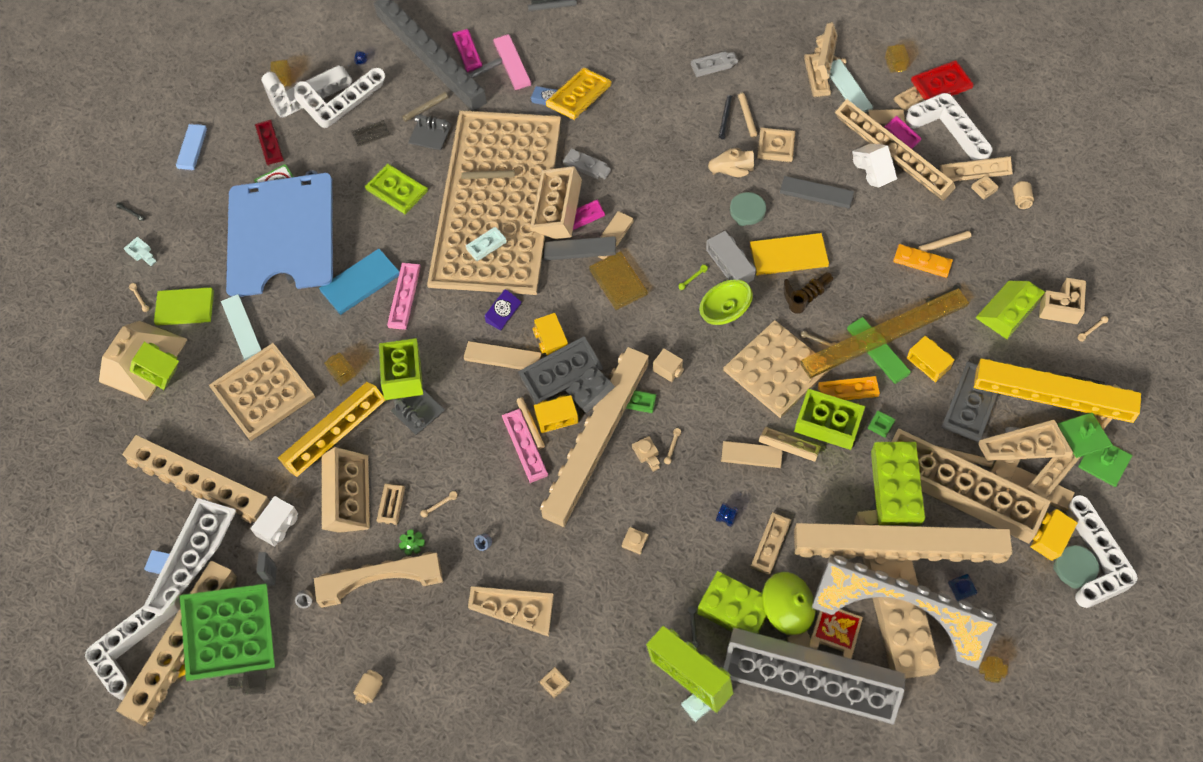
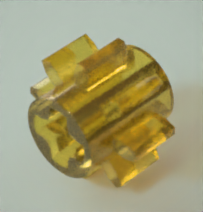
M988 656L986 661L980 663L979 673L985 674L984 679L986 681L999 683L1002 678L1007 676L1008 665H1003L1002 658Z

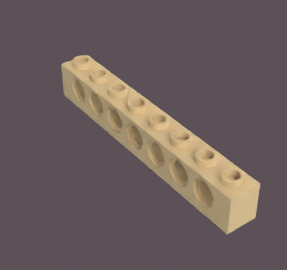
M848 99L835 112L839 120L867 142L888 145L892 161L942 201L956 188L951 179Z
M135 435L122 454L127 459L126 463L135 469L140 467L143 472L150 476L155 474L166 484L172 482L176 488L183 492L189 490L196 498H205L209 502L236 509V513L241 515V518L248 523L256 522L270 503L267 496ZM229 494H232V496H231L230 498L225 499L226 496H228ZM245 502H249L246 506L242 507Z
M210 561L190 594L211 591V588L218 584V587L215 590L233 588L237 576L232 570ZM181 609L116 710L123 716L143 726L153 719L155 709L166 698L168 688L171 683L177 680L179 669L182 664H185L183 643L177 646V643L183 639ZM169 658H172V661H171L170 664L164 665V662H165L166 660H168ZM159 675L160 681L153 685L155 676ZM148 696V700L141 704L142 699Z

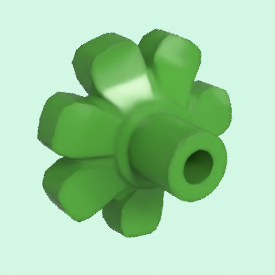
M408 530L407 535L402 534L400 536L402 542L399 543V548L401 550L405 549L406 555H411L412 551L415 554L420 553L419 546L423 547L425 545V541L421 539L423 537L422 533L417 532L414 534L413 530Z

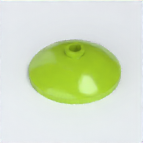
M736 279L717 284L705 294L700 303L699 310L702 318L707 323L713 325L728 324L737 320L747 311L752 302L753 293L750 286L746 282Z
M780 572L771 576L765 583L762 595L764 610L770 622L779 631L788 635L804 633L811 627L815 618V608H812L814 598L807 584L800 577L790 572Z

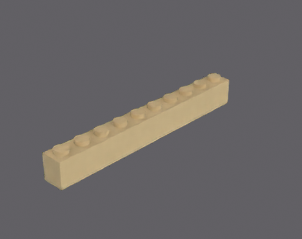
M629 347L625 353H621L618 359V367L613 368L610 374V382L615 388L593 407L594 412L592 416L587 417L583 433L580 432L578 434L575 448H571L567 456L568 461L566 465H562L559 470L558 476L560 477L557 482H553L549 490L551 494L541 504L540 510H542V517L565 527L649 364V355Z
M796 523L794 530L795 554L802 557L822 555L824 558H829L831 555L851 559L856 556H864L866 559L885 557L888 560L928 558L930 561L950 559L953 562L966 559L972 562L993 560L994 563H1003L1012 555L1010 529Z

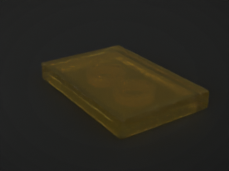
M621 251L589 266L591 274L615 310L648 295V291Z

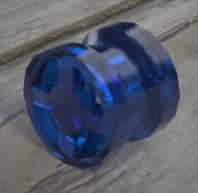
M723 502L716 521L719 523L725 522L727 526L732 527L739 508L728 507V504Z

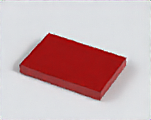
M956 60L911 78V82L925 101L943 93L953 96L972 89L974 85Z

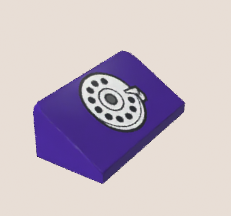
M504 289L485 314L486 323L502 330L522 302L508 290Z

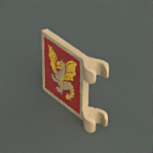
M841 609L833 615L820 611L808 648L817 650L819 643L843 651L842 657L852 659L863 617Z

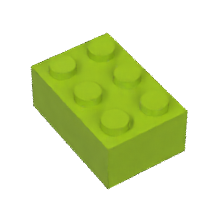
M417 338L379 343L380 376L384 399L390 400L423 395L421 360Z
M808 389L794 432L851 450L865 406Z
M719 571L716 572L703 596L697 612L700 616L733 632V628L759 634L767 618L763 606L762 593Z

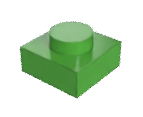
M877 411L868 429L886 438L895 419Z

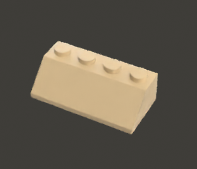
M575 167L542 170L530 226L531 230L554 239L572 237L582 182Z
M337 447L322 455L323 530L339 533L370 529L368 455Z

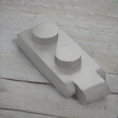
M721 52L691 60V66L696 77L726 70L738 63L734 52Z
M572 148L563 160V165L575 167L577 171L596 179L599 177L606 179L611 171L605 162Z

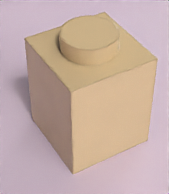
M663 349L653 362V371L671 382L676 377L679 378L684 370L682 368L683 359L666 349Z

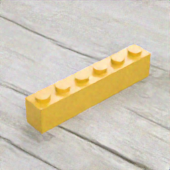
M368 382L364 383L282 453L278 459L290 473L298 477L385 401L384 396L375 385Z

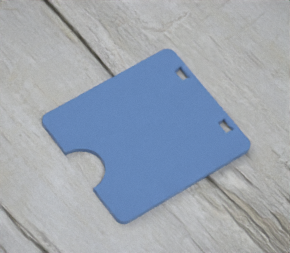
M328 173L237 185L230 189L226 292L229 296L232 297L238 294L239 297L263 294L266 282L278 273L291 275L295 280L297 289L324 286L332 282L333 194L332 177ZM309 180H311V184H310V185H303V184H302V181H309ZM258 188V192L250 193V189Z

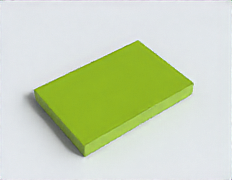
M388 163L365 186L367 191L405 215L428 192L427 187Z
M213 288L158 291L154 324L158 326L211 322Z

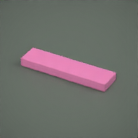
M509 34L493 39L514 89L518 90L531 86V81Z
M402 263L387 324L388 328L407 329L420 273V264Z
M520 408L502 415L529 482L532 483L547 477V470Z

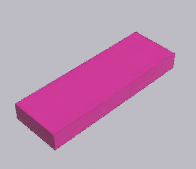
M465 29L452 33L466 72L482 67L469 30Z

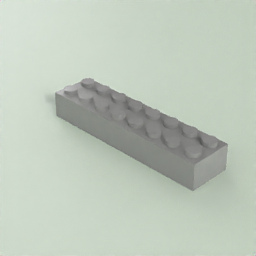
M733 628L724 669L730 674L731 680L894 724L905 690V673Z

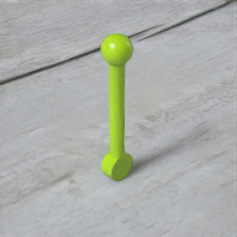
M702 265L698 272L684 283L678 285L679 289L684 290L686 285L702 272H707L708 267Z

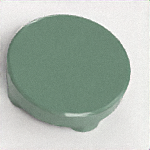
M744 192L732 199L730 214L737 221L738 225H753L764 219L766 204L759 195Z
M1081 546L1065 547L1062 555L1055 559L1053 565L1058 577L1074 589L1095 580L1099 573V564L1096 557L1088 549Z

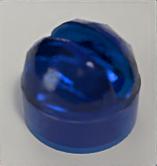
M357 50L354 63L363 65L367 62V55Z

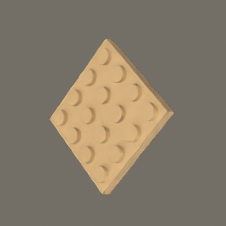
M774 320L724 366L723 371L781 418L807 393L808 389H812L832 369V366Z
M274 343L209 385L250 442L315 398L313 392Z

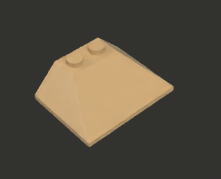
M141 321L125 325L102 356L99 382L148 401L158 386L130 372L132 359L144 342L148 344L153 343L162 352H168L177 357L187 339Z

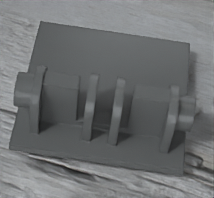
M422 114L416 115L415 122L417 124L408 143L441 150L452 123L447 122L446 119L442 120L436 117L432 119V116L427 118V116Z
M424 390L423 395L395 399L393 402L395 406L391 409V412L415 435L445 411Z

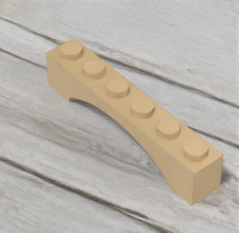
M426 552L418 557L406 556L399 561L393 562L388 560L383 561L380 565H364L356 570L344 569L336 574H322L320 577L314 578L316 602L321 608L341 604V599L354 589L364 584L387 578L417 580L422 583V586L441 583L443 578L437 553Z

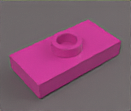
M897 115L884 127L911 149L922 139Z
M598 199L576 209L573 230L605 216Z

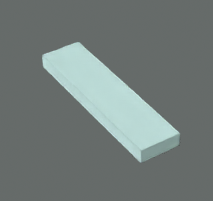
M840 59L833 61L830 77L843 97L864 113L872 110L873 106Z
M237 294L221 301L243 358L246 361L260 352L261 347L242 301Z

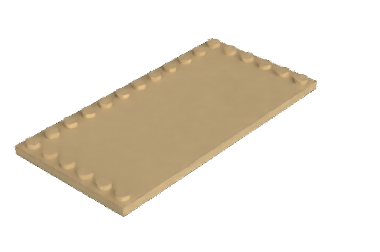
M459 111L427 282L428 288L499 293L506 289L514 294L537 295L545 235L531 230L530 226L542 170L555 169L561 126L560 116ZM515 170V177L462 179V172ZM496 227L506 238L507 243L479 261H476L467 251L466 245Z

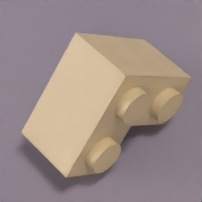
M1066 278L1060 293L1046 290L1040 301L1039 318L1078 324L1084 314L1086 281Z

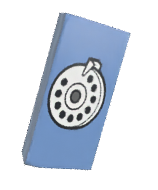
M536 86L532 93L531 101L532 103L546 105V101L558 90Z

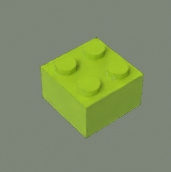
M144 342L131 361L130 372L164 390L176 372L179 361L175 355L159 350L160 348L157 345Z

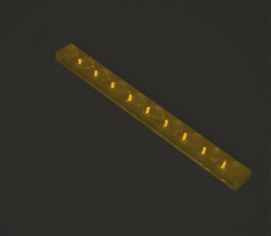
M958 288L801 360L800 365L811 379L968 306L969 302Z

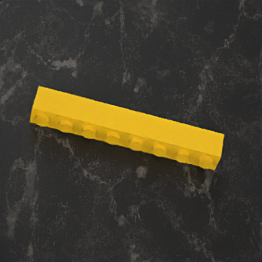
M980 359L976 368L973 387L976 389L1085 413H1093L1131 423L1140 414L1141 393L1134 392L1133 390L1115 388L1111 385L1097 384L1092 381L1078 380L1069 376L1064 377L1008 363L1004 364L990 359Z

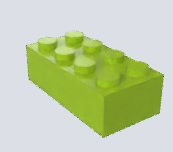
M875 442L871 451L878 526L921 527L925 520L916 442Z
M662 626L646 644L653 663L716 713L733 695L730 674L724 668L720 667L718 669L713 665V661L707 655H700L696 651L695 646L689 641H686V643L682 641L680 635L671 628L668 630Z

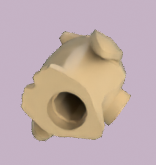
M740 148L726 150L721 155L710 160L708 164L709 170L713 175L720 172L734 177L746 176L754 168L753 150L741 151Z

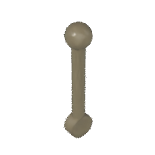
M807 331L801 332V337L803 338L807 337L829 346L832 350H837L838 348L836 342L829 343L808 334Z

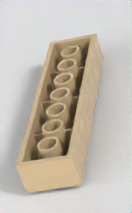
M898 428L892 442H916L922 492L998 529H1010V535L1028 544L1032 541L1051 501Z
M877 510L858 512L854 520L855 525L878 526ZM863 556L864 564L868 569L875 572L877 570L883 571L889 577L905 579L909 584L918 587L912 560L907 558L888 560L885 557L866 559ZM873 597L890 670L905 673V678L935 674L940 667L925 610L904 600L889 597Z

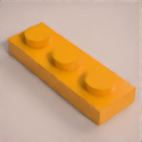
M899 244L893 260L895 263L945 278L948 276L953 261L949 258Z
M876 376L818 382L819 392L843 400L879 397L880 394Z

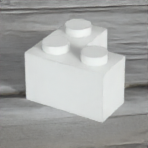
M870 143L852 151L854 164L857 168L866 169V179L871 186L880 187L897 179L888 145Z

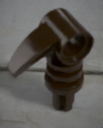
M826 272L818 279L813 278L809 281V284L805 285V288L796 291L793 290L789 280L784 279V296L789 304L790 311L796 314L804 312L807 302L811 303L818 295H822L825 292L824 288L834 279L832 274Z

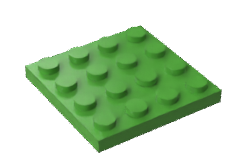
M267 584L180 595L186 681L275 668Z

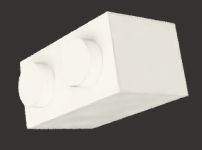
M274 496L251 527V530L255 536L275 547L278 542L284 539L287 529L295 524L298 512L294 506Z

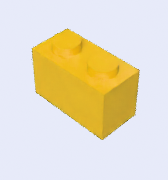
M555 313L534 320L535 327L532 330L535 338L540 339L538 344L542 354L545 353L548 356L568 345Z
M926 336L909 350L907 356L910 362L934 382H937L945 375L954 363V359L948 352L943 351L937 346L935 341Z
M571 395L560 396L551 401H541L534 405L541 433L578 424V415Z
M1058 509L1045 513L1041 522L1042 525L1030 546L1051 561L1062 555L1077 525L1076 521Z

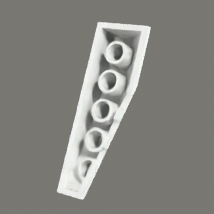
M197 499L143 610L164 616L219 548L236 513V509Z

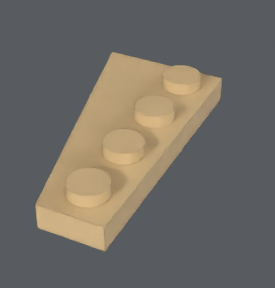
M1055 420L979 441V446L987 461L1068 457L1073 453Z
M471 586L468 608L549 637L554 595L551 593Z

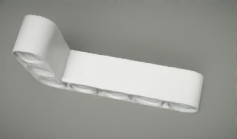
M336 66L305 82L323 99L348 87L352 79L343 66ZM274 72L264 74L262 77L263 85L270 103L279 117H286L303 108L295 99V87L285 91L283 84ZM299 90V91H298V92L301 93V94L307 93V92L304 91V90Z
M379 68L372 69L327 104L304 81H300L295 85L294 96L321 127L327 128L383 85L385 73ZM373 77H379L380 80H375ZM361 86H365V87H367L368 89H367V90H362L360 87H361ZM299 90H304V91H306L307 93L301 94V93H299L298 91H299ZM347 96H353L355 99L350 100ZM310 103H316L318 106L313 107ZM339 105L343 109L338 110L334 106ZM327 115L330 119L325 120L321 116Z
M940 94L909 108L905 123L910 128H918L941 119L972 161L990 158L992 153L991 145L950 94Z
M1084 496L1074 497L1068 505L1067 515L1077 522V531L1105 573V576L1086 583L1076 593V602L1080 606L1088 608L1127 591L1136 583L1137 574L1090 501ZM1086 523L1091 524L1093 528L1088 527ZM1098 541H1101L1104 546L1100 545ZM1109 558L1113 559L1116 564L1111 563ZM1121 577H1124L1128 583L1124 582ZM1102 584L1108 586L1110 591L1104 589ZM1084 592L1090 594L1092 599L1087 598Z
M179 597L164 616L155 614L153 618L149 619L152 612L143 610V607H141L86 650V660L108 692L118 699L123 700L132 683L116 659L179 612L181 609ZM138 626L137 630L132 632V629ZM120 639L119 643L114 646L115 641ZM102 653L101 657L96 660V656ZM113 668L111 674L106 676L107 671ZM124 684L122 690L117 692L118 687Z

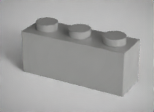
M724 231L707 240L706 251L728 280L736 279L746 283L754 280L755 266L746 259L744 251L737 247L732 236H729Z

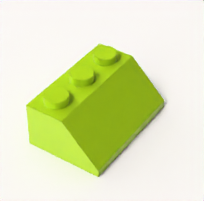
M1008 281L976 316V319L1005 339H1008L1039 304L1045 291L1029 281Z

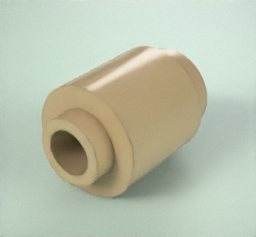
M1020 181L1014 185L1015 204L1020 209L1030 208L1034 201L1031 184Z
M368 670L366 674H363L353 692L356 695L355 699L363 704H367V702L372 703L382 686L381 681L383 677L372 670Z

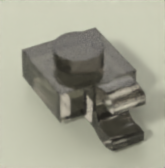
M265 670L244 672L243 678H228L227 687H230V690L242 689L243 694H265L267 672Z

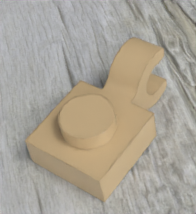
M650 436L632 444V448L641 463L647 461L652 471L660 469L658 465L660 462L656 457L659 455V452Z

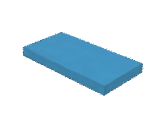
M377 249L333 278L330 284L321 286L319 289L336 311L342 315L397 278L400 272L383 252Z

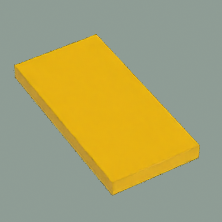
M583 67L546 101V106L575 120L611 86L612 81Z
M822 233L750 242L756 275L822 268L829 265Z

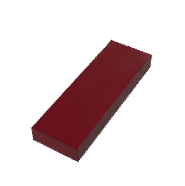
M267 120L255 124L267 166L284 161L272 121Z

